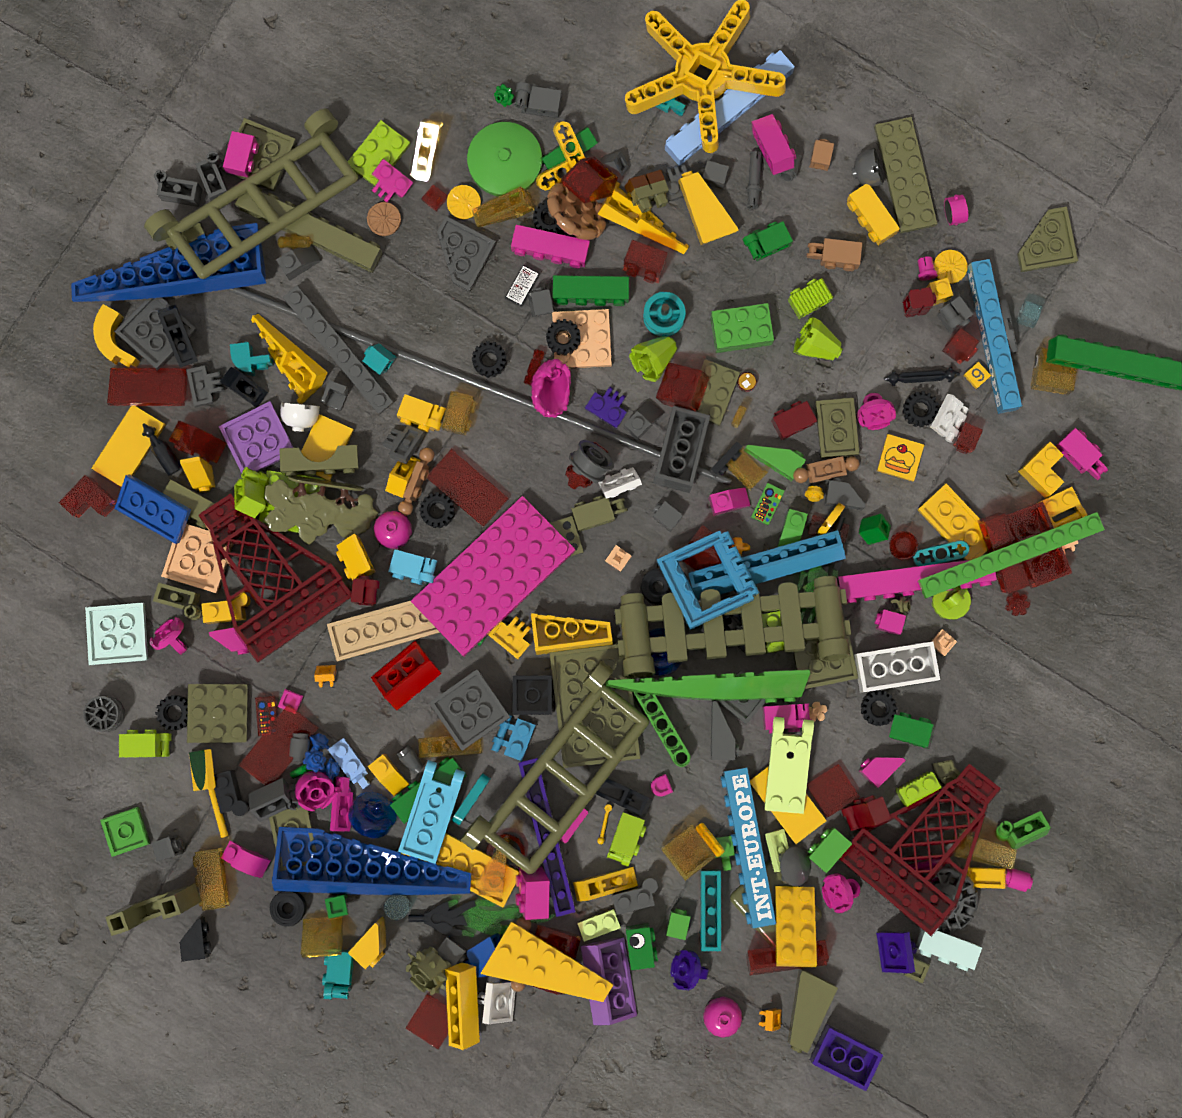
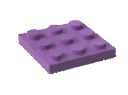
M271 401L219 426L241 473L245 467L258 472L280 461L279 448H294Z

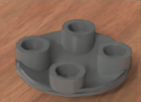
M790 847L785 852L780 853L779 862L783 883L791 886H801L807 881L811 866L808 855L803 849Z

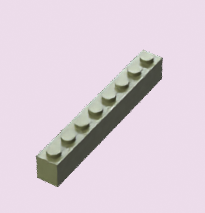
M259 188L279 217L296 207L291 202L285 201L284 203L279 201V198L272 193H268V195L263 193L262 189ZM247 192L237 199L235 205L240 211L270 224ZM311 212L282 229V231L371 273L374 272L383 254L379 248L380 246L375 242L369 241L368 243L362 240L363 238L356 233L351 235L339 225L334 227L329 224L328 220L322 217L318 219L313 217Z

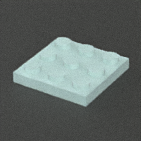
M145 603L85 607L89 665L148 661Z

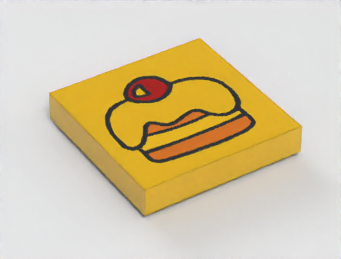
M887 434L877 471L913 482L924 444Z

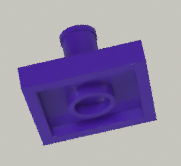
M877 932L882 972H915L913 954L917 952V949L912 950V948L917 946L910 940V933Z

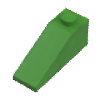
M747 445L744 449L746 453L791 482L794 479V471L801 468L806 461L803 458L804 455L797 450L791 451L789 449Z
M792 509L786 512L777 547L801 540L808 514Z

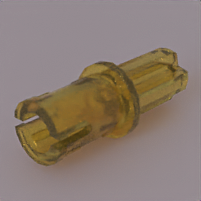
M292 235L291 237L280 236L278 238V246L280 248H309L313 243L309 236Z

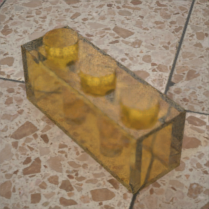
M222 847L197 851L195 856H193V865L195 868L197 867L198 874L195 876L196 886L200 889L202 902L199 903V906H202V911L230 906L224 860L221 859L223 855Z

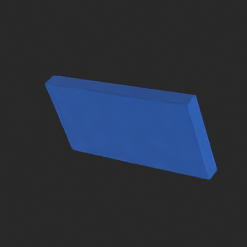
M130 474L125 476L114 508L175 544L180 543L191 512L190 508Z

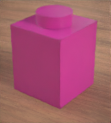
M883 609L880 613L876 614L874 624H877V630L901 635L906 616Z

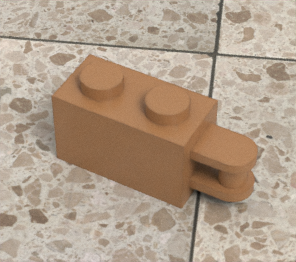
M825 238L822 244L808 243L809 253H807V258L820 260V265L826 269L839 267L845 271H854L860 266L862 242ZM817 249L821 250V254L816 253Z

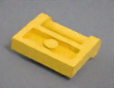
M1073 487L1036 503L1049 530L1087 516ZM1074 507L1076 513L1057 522L1053 521L1052 517Z

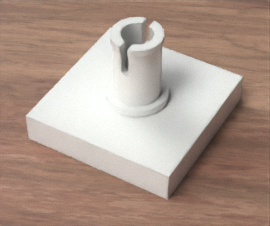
M511 981L488 982L486 984V993L480 992L478 994V998L483 999H478V1004L484 1005L482 1023L496 1024L513 1021L516 991L511 988Z

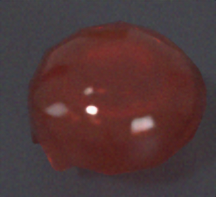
M907 531L897 532L889 542L891 554L899 560L911 559L916 555L919 547L917 538Z

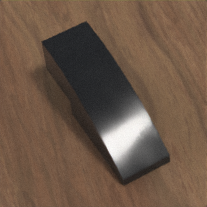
M608 778L596 792V795L644 817L653 800Z

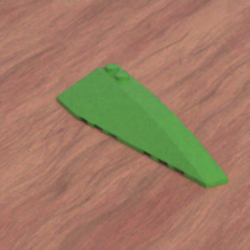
M810 670L765 671L764 673H759V675H755L754 672H747L737 676L734 673L721 674L720 676H716V674L682 676L678 679L664 677L659 678V680L643 678L639 679V681H635V679L606 681V686L637 693L681 699L720 701L765 699V703H777V699H784V702H796V699L803 695Z

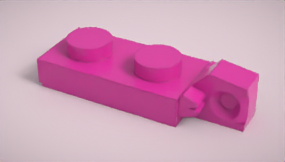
M336 777L330 831H350L353 792H351L349 787V777Z

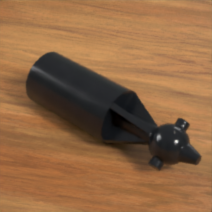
M145 423L142 424L144 429L142 435L150 438L151 451L167 475L171 476L181 470L180 461L167 442L154 435L156 428Z

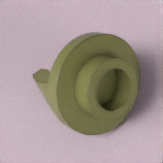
M901 597L900 600H891V603L898 604V609L891 612L907 616L911 610L910 601L906 597Z

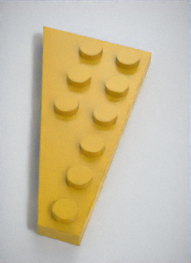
M514 922L510 923L480 973L604 1002L614 985Z

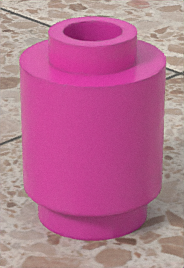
M1006 868L1007 887L1023 892L1031 889L1033 878L1030 877V873L1014 868Z

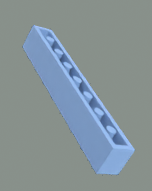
M779 50L776 54L774 52L766 58L764 64H758L754 67L756 69L780 72L787 79L793 74L795 66ZM727 89L721 99H715L718 134L766 95ZM699 113L694 117L695 120L693 122L684 124L677 135L673 134L666 140L665 151L678 166L682 165L702 148ZM711 122L705 123V125H711V124H712ZM708 136V142H710L712 136Z

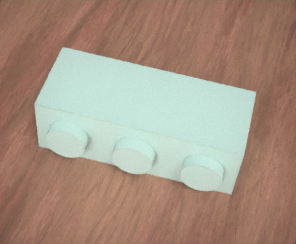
M921 929L916 943V948L920 950V954L931 957V954L938 956L939 961L949 964L950 961L957 963L956 967L968 971V968L975 970L982 947L941 931H936L931 937Z

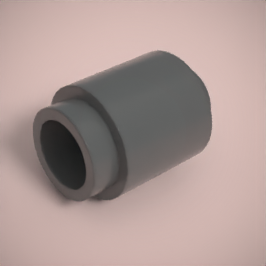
M293 733V737L290 738L289 756L293 757V761H303L305 752L309 751L310 739L307 733Z

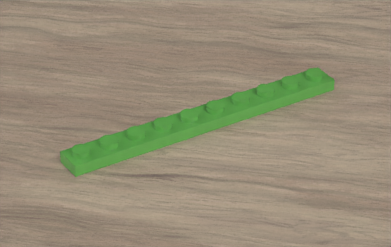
M1098 512L920 579L918 583L926 599L1105 529Z

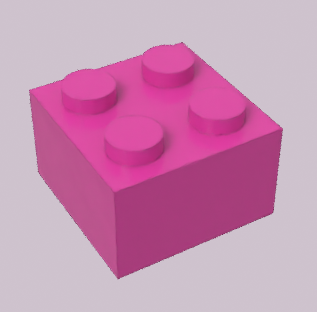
M539 867L534 874H527L519 868V875H516V886L519 887V893L515 895L516 906L519 905V912L523 914L525 920L549 918L550 881L542 867Z

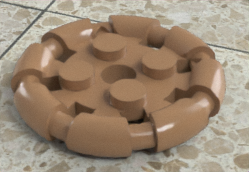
M561 181L560 184L556 183L551 187L547 195L548 210L563 231L569 235L573 234L576 238L582 240H593L602 235L606 228L605 220L607 219L598 215L602 204L597 203L594 193L585 186L580 187L578 183L572 181Z

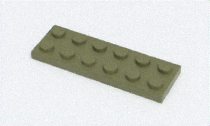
M912 117L875 124L874 129L897 225L900 228L899 233L936 226V215Z

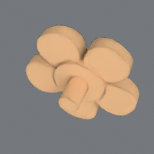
M814 702L812 707H809L810 719L814 720V722L816 719L823 721L825 719L823 713L828 711L827 707L820 705L819 702Z

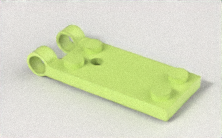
M774 717L765 810L804 814L814 720H803L802 735L783 734L784 718ZM788 752H793L794 756L792 758H788L786 754Z

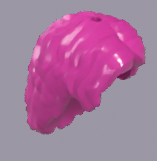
M559 359L548 360L537 369L533 376L531 398L537 412H540L544 417L556 418L563 411L567 410L570 396L571 372L569 367Z

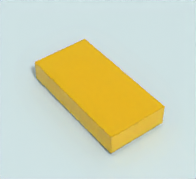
M969 867L967 875L974 882V888H1007L1006 868Z

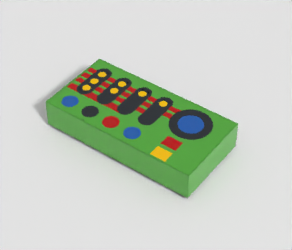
M767 483L751 518L768 526L783 496L784 490Z

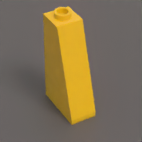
M689 171L681 174L682 178L678 182L701 245L739 231L736 224L698 172L693 173Z

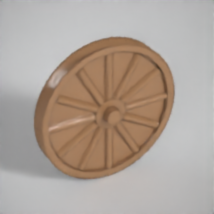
M380 202L370 208L367 214V223L375 234L388 236L398 230L401 223V215L393 204Z

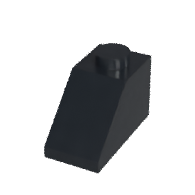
M233 367L229 368L220 381L256 408L268 393Z

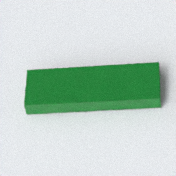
M588 127L575 134L583 153L598 144ZM568 142L566 150L571 153L575 149V144ZM560 146L541 157L547 170L566 160Z

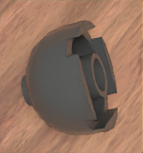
M875 148L861 152L856 157L855 167L852 168L854 179L858 178L862 185L868 184L871 187H877L884 184L883 171L879 165L880 159Z

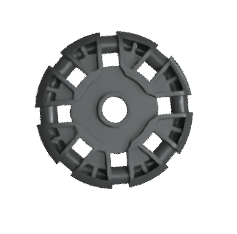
M943 866L934 877H938L939 881L930 883L953 901L962 874L954 870L953 867ZM929 873L921 875L925 878ZM968 875L962 891L967 890V893L963 896L961 893L956 909L937 931L952 934V931L963 929L973 919V913L978 907V892L974 889V882ZM951 877L955 878L954 884L950 882ZM963 906L967 907L966 911H962ZM954 917L955 922L949 924L948 919Z

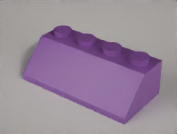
M625 938L598 941L581 946L584 966L614 984L604 1002L589 999L593 1025H612L636 1017L637 1012Z

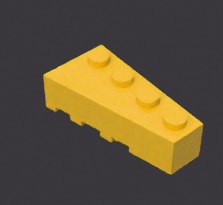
M531 613L536 655L613 645L610 622Z

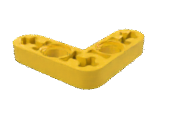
M565 121L557 122L554 125L553 132L566 160L538 175L536 184L542 190H550L556 183L560 184L561 181H568L587 169V160L573 129ZM561 125L567 128L565 134L568 137L571 135V138L565 139L564 134L558 132L561 129ZM568 142L575 144V149L571 153L566 150ZM576 155L577 160L580 162L582 161L580 169L574 167V165H576V161L574 158L570 159V156ZM558 169H566V176L564 178L557 176ZM543 177L547 179L554 177L557 180L556 182L553 179L549 180L547 186L541 184Z

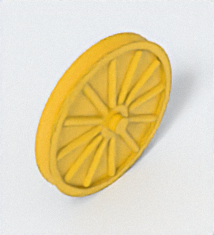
M459 185L449 192L447 207L454 217L469 219L479 211L481 204L480 196L471 186Z
M955 250L941 252L933 263L934 269L937 271V278L939 280L948 278L950 284L962 280L968 268L965 257Z

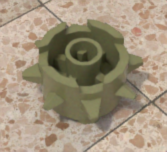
M433 947L423 949L421 952L417 951L416 957L408 953L412 961L406 966V972L410 971L412 975L410 978L411 982L420 991H429L430 995L439 993L440 988L446 991L445 983L447 977L445 976V969L452 967L447 960H443Z

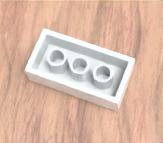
M934 642L854 654L860 693L940 680Z

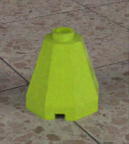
M814 317L809 318L801 328L799 333L802 335L800 339H796L793 352L800 356L834 360L842 353L841 342L820 320Z
M662 336L635 345L631 349L632 352L629 354V358L634 369L638 373L640 371L644 373L642 377L645 380L656 382L661 378L676 353L677 344L671 337Z

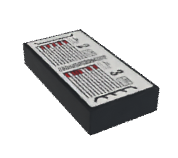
M523 265L507 292L505 299L522 307L540 273Z

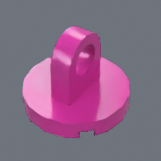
M870 393L865 396L864 405L858 410V422L863 428L865 426L869 430L885 428L890 425L892 419L894 421L896 418L895 407L892 402L882 399L880 394Z
M175 617L174 621L173 619L167 620L156 629L154 633L156 636L154 639L150 638V645L155 650H160L170 644L182 655L187 651V647L178 636L184 628V623L178 617Z
M838 873L825 877L822 895L826 905L830 909L833 908L836 913L847 912L852 907L853 899L860 894L858 882L854 879H846Z

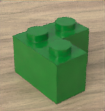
M900 712V715H894L889 738L930 749L935 730L931 720L919 717V720L911 719L912 715Z

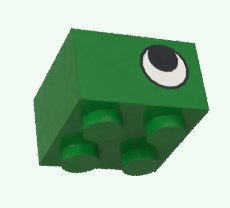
M649 923L625 926L631 970L654 968V962H658L656 947H652V942H655L653 927L650 928Z

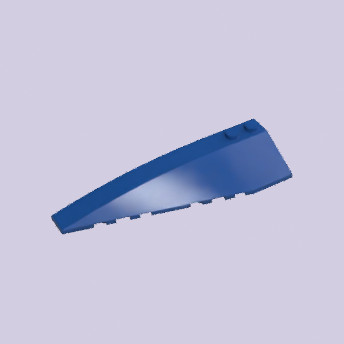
M258 223L232 226L242 241L259 231ZM219 229L214 230V233L207 236L205 234L197 237V240L188 243L204 265L232 248ZM260 243L206 279H200L178 248L172 250L168 247L141 257L137 262H128L118 269L113 270L111 268L106 270L102 275H93L71 283L72 301L92 302L149 299L266 284L262 245Z

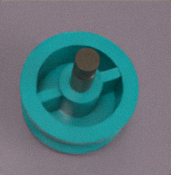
M670 292L654 294L647 300L644 307L643 320L646 328L652 334L659 337H669L676 334L684 323L686 314L684 303L677 295Z

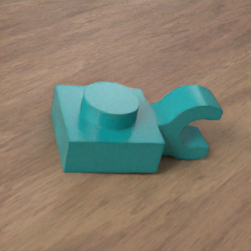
M677 97L655 106L666 113L672 109L679 116H682L686 110L684 109L686 105L676 101Z

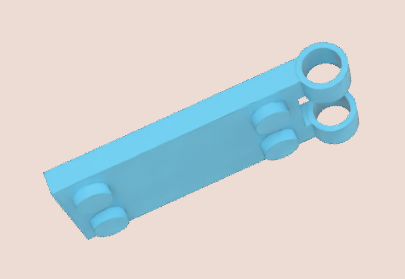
M428 760L398 852L436 864L465 772L456 769L451 785L432 779L437 762ZM440 787L442 791L438 793L436 788Z

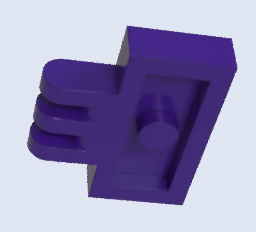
M612 387L608 388L603 397L595 392L587 403L585 410L617 429L627 414L625 410L620 408L626 396L622 395L619 401L616 398L620 392L615 391L614 395L610 396L613 391Z

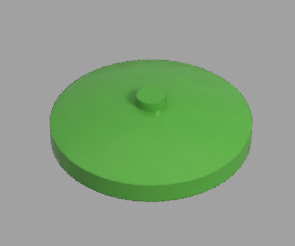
M498 122L486 126L476 134L468 149L467 163L472 179L482 190L499 197H511L523 193L535 183L542 167V152L537 139L528 129L512 122Z

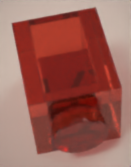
M965 422L961 425L953 446L963 454L973 452L983 429Z

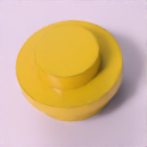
M809 486L807 491H805V497L809 501L818 502L824 498L823 489L818 486Z

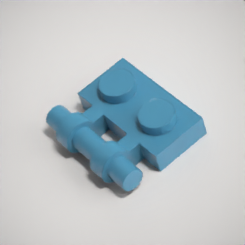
M511 718L499 725L500 728L497 736L493 738L492 742L494 744L491 750L499 752L501 745L505 746L504 755L522 761L536 725L517 718L515 725L510 724ZM507 729L512 730L509 742L503 740Z

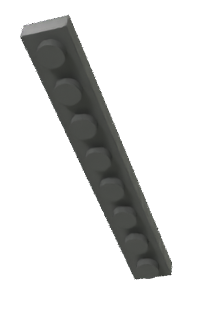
M298 285L283 296V299L376 412L381 414L394 403L393 400Z

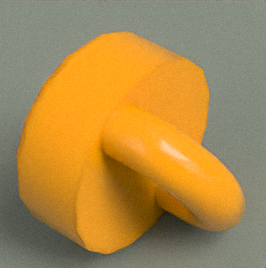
M741 537L733 538L734 545L732 547L736 546L740 555H742V551L750 550V545L743 543Z

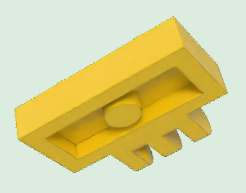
M516 616L508 626L501 621L488 635L515 658L519 659L530 646L523 638L531 628L527 626L522 631L521 628L525 623L522 621L516 626L515 624L519 620Z

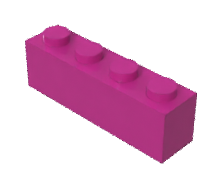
M520 225L515 226L511 243V251L518 256L531 255L536 260L549 259L555 264H562L563 262L573 268L585 267L590 247L589 240Z

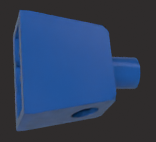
M496 933L466 952L468 959L462 963L476 966L477 978L487 976L480 973L501 940L499 934Z

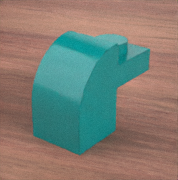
M249 342L230 344L231 359L234 365L244 374L255 376V368L257 370H266L269 366H273V358L270 355L253 356L252 345Z

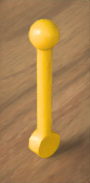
M609 804L604 807L606 812L601 834L597 839L600 845L605 842V829L609 812L612 810V806Z

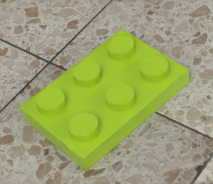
M380 120L348 160V163L357 174L375 186L378 180L371 174L380 161L384 159L394 166L411 143Z

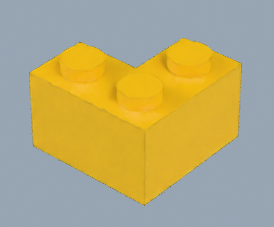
M1049 442L1018 472L1044 498H1047L1064 483L1051 469L1063 454Z

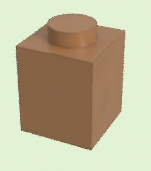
M826 139L815 140L809 167L828 171L834 143H830Z

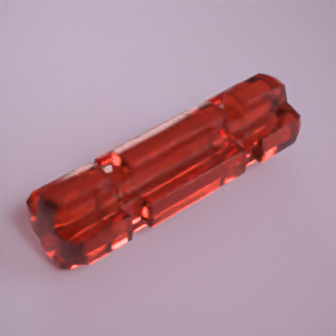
M534 350L533 359L531 358L527 370L528 375L524 379V384L532 386L533 376L541 365L540 360L544 356L542 350Z

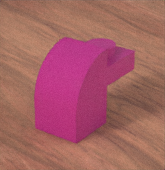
M229 841L221 859L230 863L233 868L259 878L263 877L271 861L258 852L247 850L234 841Z

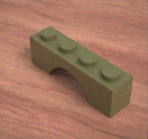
M357 445L337 446L333 456L322 462L308 460L303 456L299 448H279L280 472L285 473V476H297V473L305 472L306 476L316 475V472L332 475L336 474V471L352 474L355 473V470H359Z

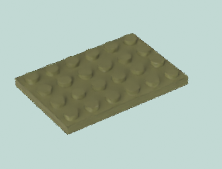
M618 644L550 652L559 732L591 692L582 683L600 660L613 669V672L606 681L630 679L624 677V656H619ZM610 687L634 707L632 691ZM603 697L599 699L581 722L614 750L635 724V722ZM575 733L571 735L561 748L563 768L602 764L607 760V758ZM638 739L621 761L640 759Z

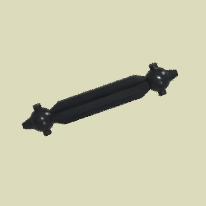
M949 367L946 372L943 370L902 372L898 375L893 370L889 376L884 377V380L889 381L892 386H895L898 381L902 383L942 381L946 378L948 382H952L955 377L960 376V372H956L953 370V367Z

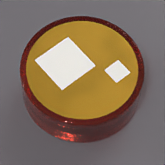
M750 372L742 373L737 380L739 389L744 392L752 391L757 383L756 377Z

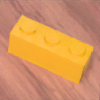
M865 184L849 194L847 206L852 212L856 213L859 224L867 229L869 232L868 236L872 242H876L879 246L898 233L899 226L870 185Z

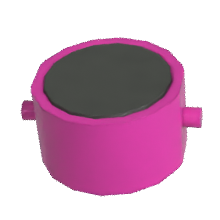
M963 194L945 198L944 210L949 225L967 222L968 207Z

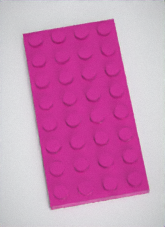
M522 496L434 579L433 584L429 583L411 602L456 650L465 657L576 550Z

